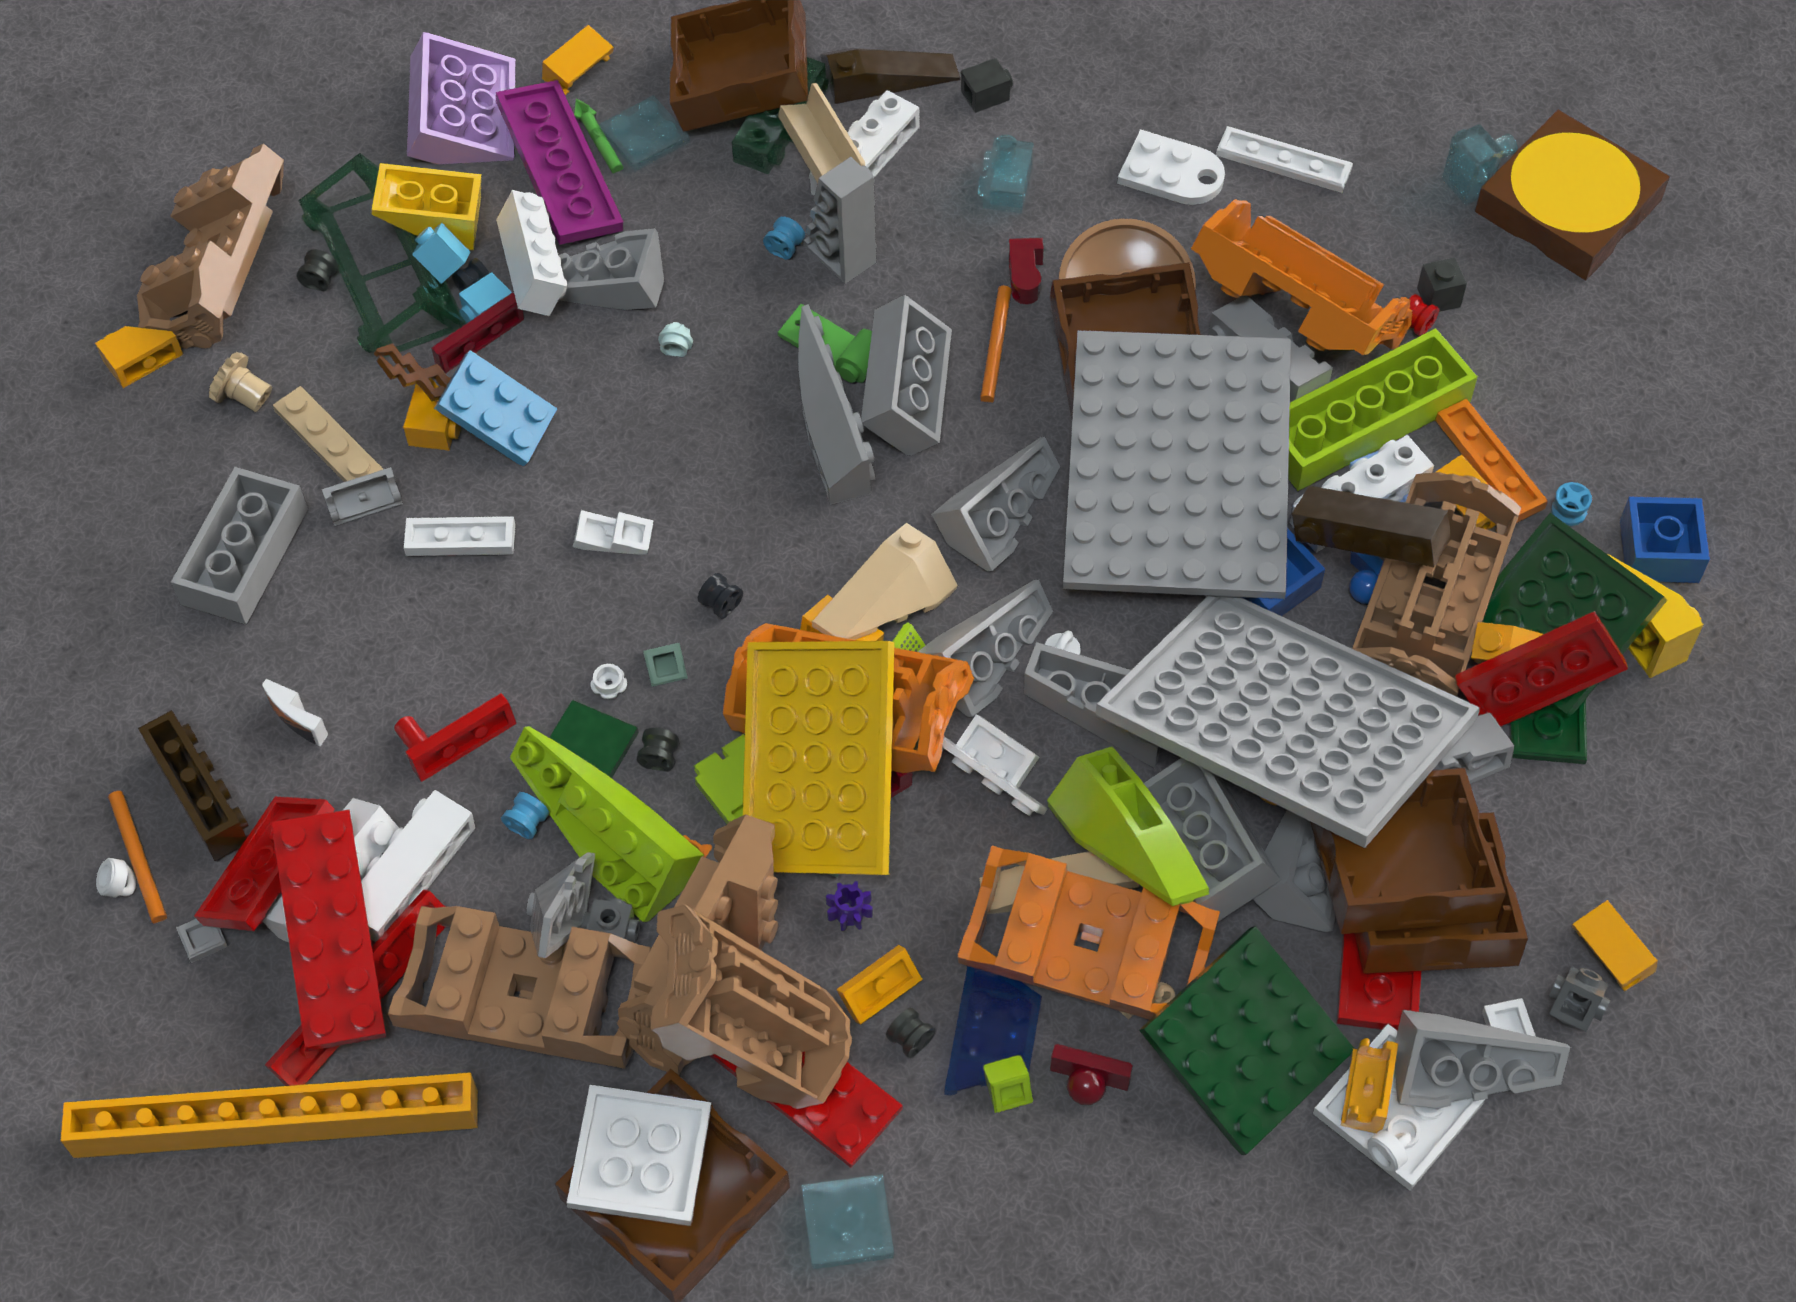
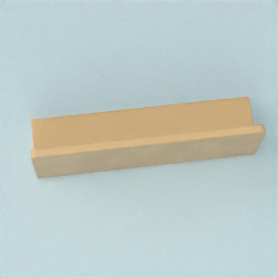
M817 83L811 84L806 104L780 106L778 117L817 183L821 176L849 157H852L861 166H865L864 159Z

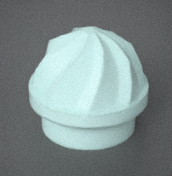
M678 322L666 325L658 338L661 344L660 350L665 355L684 357L693 344L690 329Z

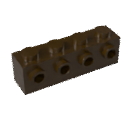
M1315 486L1307 488L1292 512L1295 537L1298 542L1429 567H1435L1451 539L1448 510Z
M171 710L139 727L138 729L149 751L214 861L240 848L247 838L243 829L249 825L239 807L231 809L227 803V800L232 797L223 780L220 778L214 781L210 773L215 768L206 752L198 753L193 746L199 742L189 724L186 723L181 726Z

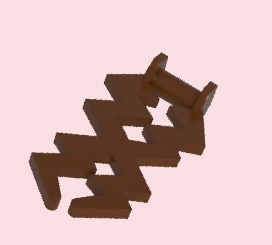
M393 343L377 348L374 352V355L379 357L376 360L390 380L398 378L403 387L418 384L431 401L440 399L452 378H449L438 364L425 369L420 367L410 352L402 356ZM390 355L396 365L393 367L383 356ZM403 368H407L410 374H407ZM435 379L440 387L434 388L430 380Z

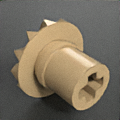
M236 352L225 360L222 367H219L218 373L213 377L214 380L210 385L209 398L217 403L222 402L226 397L232 400L235 399L252 411L257 412L268 399L272 386L253 375L246 368L248 356Z

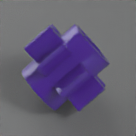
M855 881L852 885L837 883L835 895H826V905L831 907L827 911L828 921L837 919L840 922L841 931H844L847 926L853 925L859 930L862 929L861 920L863 917L872 918L873 908L868 905L872 901L871 892L865 891L862 893L858 888V881Z

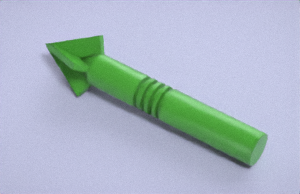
M576 99L575 118H580L581 123L585 126L611 172L616 173L623 170L621 161L594 117L597 112L590 108V105Z

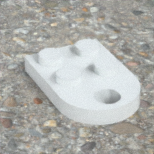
M1140 129L1118 175L1117 184L1179 203L1195 205L1208 202L1220 193L1224 184L1225 170L1221 160L1214 153L1204 148ZM1202 176H1210L1215 179V182L1203 184L1198 179Z

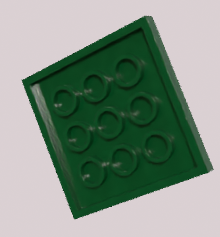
M1549 513L1498 575L1482 622L1512 625L1546 634L1595 611L1623 655L1666 603L1667 599L1563 521ZM1599 683L1553 704L1571 717Z
M1256 926L1244 932L1139 1029L1145 1039L1241 1155H1247L1352 1054L1353 1049H1355Z

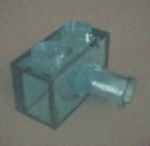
M1480 124L1467 130L1462 129L1458 131L1451 139L1442 179L1465 206L1478 200L1481 187L1499 170L1501 159L1513 155L1518 150L1516 140L1511 134H1505L1503 137L1494 140Z
M1011 135L994 137L992 151L986 150L984 156L983 170H987L986 176L980 175L978 184V195L983 196V208L1015 213L1023 212L1033 165L1034 143L1017 141Z

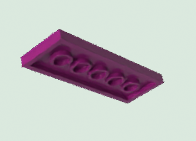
M555 80L496 92V104L537 196L542 197L544 200L546 212L549 214V222L559 245L623 231L624 222L559 81Z

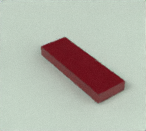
M514 292L431 347L435 364H438L445 374L458 366L469 350L477 353L524 320L523 310L518 309Z

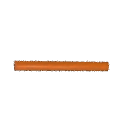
M1005 285L998 287L980 397V400L983 402L993 403L1011 296V288Z
M114 791L109 794L108 798L150 919L155 924L167 919L124 794L122 791Z

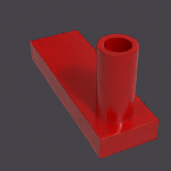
M500 693L430 737L425 734L411 716L401 718L395 724L394 730L408 747V750L405 751L414 773L423 782L517 723L508 700Z

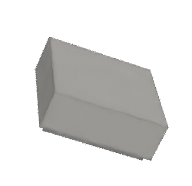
M197 919L176 927L191 963L228 947L219 927L203 926Z

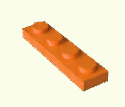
M1467 398L1437 412L1435 421L1488 485L1502 491L1521 507L1517 522L1546 509L1548 503L1546 497Z

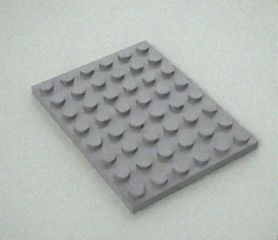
M1078 330L1063 589L1285 599L1291 338Z
M1208 595L1097 703L1096 716L1365 848L1477 720L1480 707L1241 597Z

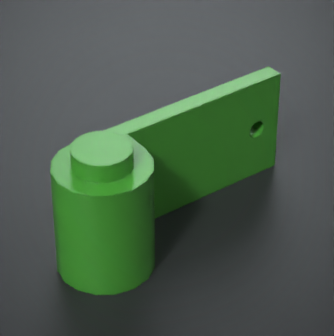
M802 304L799 305L778 331L779 337L799 348L802 306H804ZM812 311L813 316H819L824 331L822 338L825 345L829 344L835 370L848 382H864L867 375L872 331L862 329L854 336Z

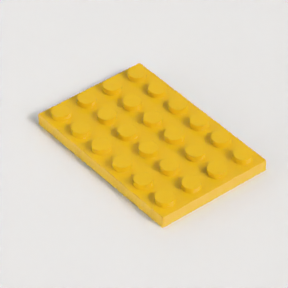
M748 642L743 815H749L775 825V837L771 843L774 872L889 875L894 642Z

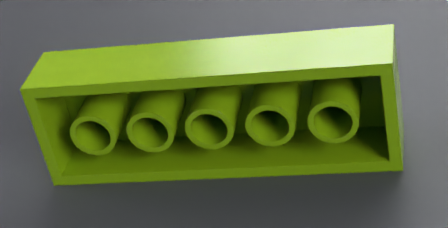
M1435 328L1290 402L1289 481L1299 491L1346 467L1350 462L1373 453L1388 441H1396L1436 420L1437 412L1466 398L1471 402L1477 375Z

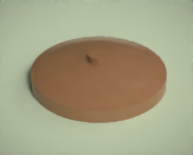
M1113 219L1096 224L1084 231L1066 251L1058 278L1066 279L1096 274L1120 275L1142 268L1190 262L1194 288L1196 289L1194 268L1183 246L1164 229L1149 222L1136 219Z

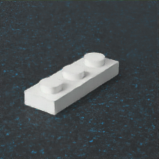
M514 517L406 518L404 551L406 556L513 554L515 520Z

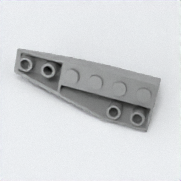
M808 304L802 306L799 329L798 370L803 418L810 449L831 505L871 494L870 481L875 480L872 466L874 456L869 441L863 442L861 433L864 432L861 417L858 412L853 413L851 404L844 392L841 376L834 368L831 348L829 344L825 345L823 341L824 331L819 316H813Z

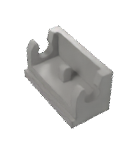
M391 467L322 489L334 526L403 504Z

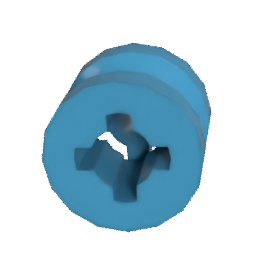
M779 217L773 225L774 230L769 231L765 235L763 243L771 254L788 260L795 253V246L801 244L804 240L805 232L793 219Z
M1575 482L1564 483L1555 494L1551 513L1568 526L1579 525L1587 516V511L1592 502V495L1582 484ZM1566 505L1575 506L1576 509L1568 508Z
M519 792L513 800V808L506 810L501 820L509 830L526 839H532L537 832V824L545 821L550 813L547 807L537 798L530 794Z

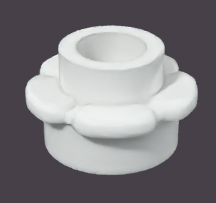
M603 664L594 671L591 689L595 694H600L604 699H613L617 697L618 693L625 691L627 679L624 678V672L618 666ZM612 681V684L606 685V682Z

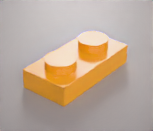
M898 945L836 990L851 1017L861 1025L923 979L907 950Z

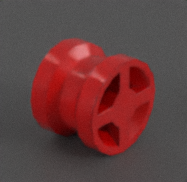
M1414 294L1409 298L1411 300L1410 309L1412 310L1410 327L1414 330V334L1420 337L1433 326L1440 310L1433 304L1427 305L1423 303L1422 297Z

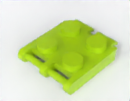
M744 734L721 748L725 759L722 760L714 752L694 765V771L698 775L695 777L696 786L726 824L743 816Z

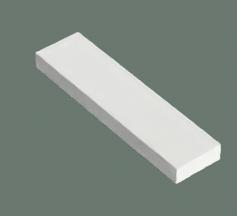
M1227 126L1216 152V156L1341 193L1353 166V163L1229 126Z

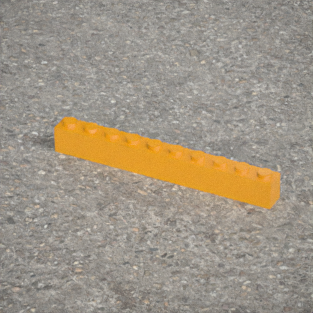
M471 1073L64 1102L61 1142L73 1158L474 1129L478 1128V1090Z

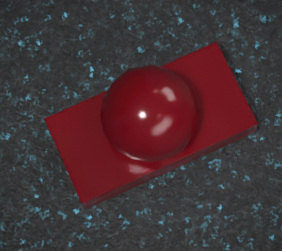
M1057 1044L1054 1045L1051 1056L1050 1071L1069 1076L1067 1090L1073 1101L1080 1105H1093L1103 1098L1106 1086L1128 1091L1133 1065L1129 1062Z

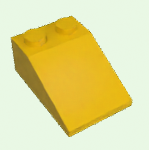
M380 163L372 204V215L416 236L429 226L434 230L439 224L443 223L468 250H474L481 203V174Z
M1609 555L1667 599L1662 608L1628 647L1631 654L1649 678L1687 661L1704 625L1698 611L1694 607H1690L1680 594Z

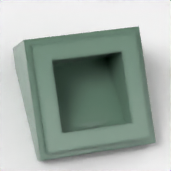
M680 643L643 651L652 687L688 678Z

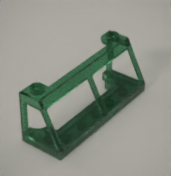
M359 153L298 201L304 212L302 215L303 221L312 231L318 230L323 234L333 258L337 261L338 269L364 324L358 327L359 336H357V340L366 352H375L377 348L392 344L393 342L389 334L420 310H424L448 327L396 346L397 350L402 352L451 334L464 326L466 322L460 314V309L446 280L441 284L412 255L418 245L415 241L418 236L395 225L393 227L408 259L366 275H361L333 215L336 211L374 198L379 167ZM353 170L365 182L371 192L331 207L317 199ZM412 265L421 284L416 288L417 291L413 293L416 302L384 325L365 282Z

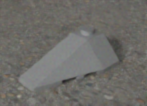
M655 228L625 231L616 234L615 241L601 246L597 242L586 245L587 251L573 256H569L567 253L558 255L561 258L564 279L567 281L566 293L559 300L622 310L656 308L664 283L659 236Z
M1040 437L953 495L931 514L947 545L986 571H993L1014 552L1019 543L1013 538L1020 524L1023 526L1029 525L1033 518L1027 513L1034 499L1044 498L1060 468L1046 438Z
M1033 580L942 633L918 652L968 662L974 680L968 694L958 700L955 707L967 717H973L998 697L1003 688L997 683L1006 669L1011 672L1015 671L1020 662L1014 657L1023 644H1032L1053 610L1040 581Z
M1287 810L1265 850L1281 880L1253 898V900L1274 920L1322 932L1333 931L1336 914L1311 823L1309 820Z
M587 852L535 889V893L532 892L527 903V915L531 916L530 930L538 957L547 958L568 942L572 927L581 928L583 916L587 912L595 853Z
M1402 1010L1395 1040L1398 1043L1395 1062L1397 1101L1399 1104L1443 1108L1451 1106V1102L1469 1098L1479 1101L1488 1099L1490 1094L1510 1090L1513 1093H1520L1561 1085L1570 1046L1557 1041L1440 1014Z

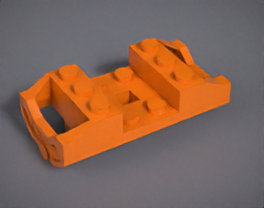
M1235 199L1225 209H1219L1202 226L1191 247V250L1200 255L1212 279L1222 284L1220 289L1226 294L1239 298V296H1252L1254 294L1264 295L1265 293L1277 292L1283 289L1292 295L1290 300L1306 309L1311 307L1298 332L1306 336V342L1318 350H1355L1362 355H1367L1378 344H1383L1393 350L1399 347L1411 326V300L1406 297H1401L1400 299L1393 298L1385 308L1379 306L1375 301L1384 286L1383 283L1272 216H1266L1265 218L1258 216L1251 228V204L1247 201Z
M768 623L751 631L742 647H739L735 652L731 676L726 684L723 715L730 729L745 734L748 642L857 640ZM894 648L891 771L900 773L921 770L935 772L941 758L944 732L958 700L968 694L974 680L967 661ZM919 738L918 750H913Z
M991 846L978 897L957 958L960 964L1150 1020L1167 1004L1153 1003L1167 960L1179 911L1189 914L1203 927L1187 985L1205 969L1220 911L1204 907L1193 901L1187 904L1171 906L1144 887L1142 892L1067 871V864L1027 852ZM1012 864L1025 866L998 956L995 957L981 947L979 943L986 926L987 914L990 912L1001 867ZM1079 932L1082 933L1080 939L1099 944L1097 952L1075 946Z

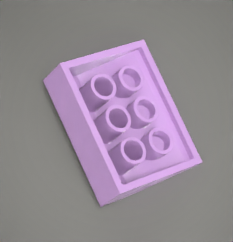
M423 32L410 56L407 156L434 164L513 160L514 142L496 104V92L515 88V59Z

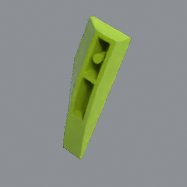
M530 726L524 727L510 759L538 799L547 807L550 816L578 856L581 857L587 852L595 853L592 876L617 899L631 904L634 914L640 920L648 922L684 890L704 854L654 810L598 768Z
M1113 746L1077 757L1047 800L1048 807L1075 842L1171 906L1187 904L1196 898L1209 895L1208 885L1167 815L1142 780Z

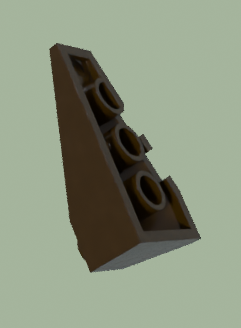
M848 48L820 54L835 104L880 96L887 90L896 93L960 80V74L953 54Z

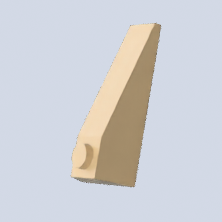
M906 523L879 546L812 621V627L825 635L856 640L876 632L878 626L895 620L896 623L907 620L908 614L921 609L924 612L935 609L957 589L958 585L936 542Z

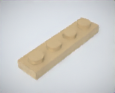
M301 386L273 404L274 411L344 482L383 470Z

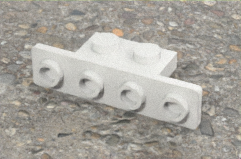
M977 714L957 744L944 737L942 751L946 749L955 756L952 763L969 774H971L973 769L984 776L982 784L999 795L1003 790L1014 797L1011 804L1030 816L1033 811L1042 815L1046 813L1048 808L1019 789L1039 759V756Z

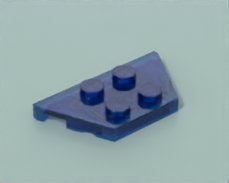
M967 966L944 1095L951 1096L957 1094V1091L978 1085L981 1087L986 1086L984 1065L1013 1056L1022 1057L1029 1073L1042 1001L1040 994L1021 981Z

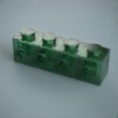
M807 57L808 95L812 83H817L824 95L829 85V79L826 78L825 63ZM807 101L800 102V103H796V104H792V105L806 104ZM780 108L748 115L731 142L733 162L768 175L774 165L779 166L785 156V148L789 142L793 143L778 117Z

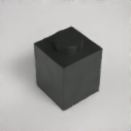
M997 58L961 70V92L975 113L1010 100V88L1013 87L1012 76L1007 68H1002Z
M1454 257L1423 264L1417 289L1423 299V303L1427 305L1433 304L1441 312L1461 307L1467 282Z

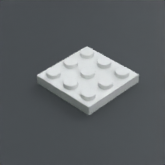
M1387 1024L1370 1044V1047L1381 1049L1386 1041L1395 1042L1397 1030ZM1394 1068L1387 1119L1382 1130H1386L1394 1136L1400 1133H1409L1411 1142L1404 1148L1408 1157L1407 1162L1395 1172H1386L1411 1191L1480 1109L1485 1099L1474 1101L1473 1098L1454 1101L1451 1102V1106L1443 1108L1399 1104L1397 1101ZM1348 1069L1315 1107L1313 1114L1376 1163L1367 1147L1368 1140L1376 1133L1340 1126L1349 1075Z
M590 1085L568 1193L567 1208L691 1226L711 1112V1102Z

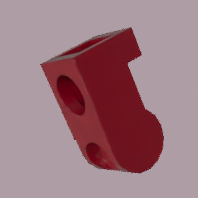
M1043 238L1009 239L1008 257L1011 294L1013 299L1020 304H1032L1040 297L1042 277L1036 265H1043Z

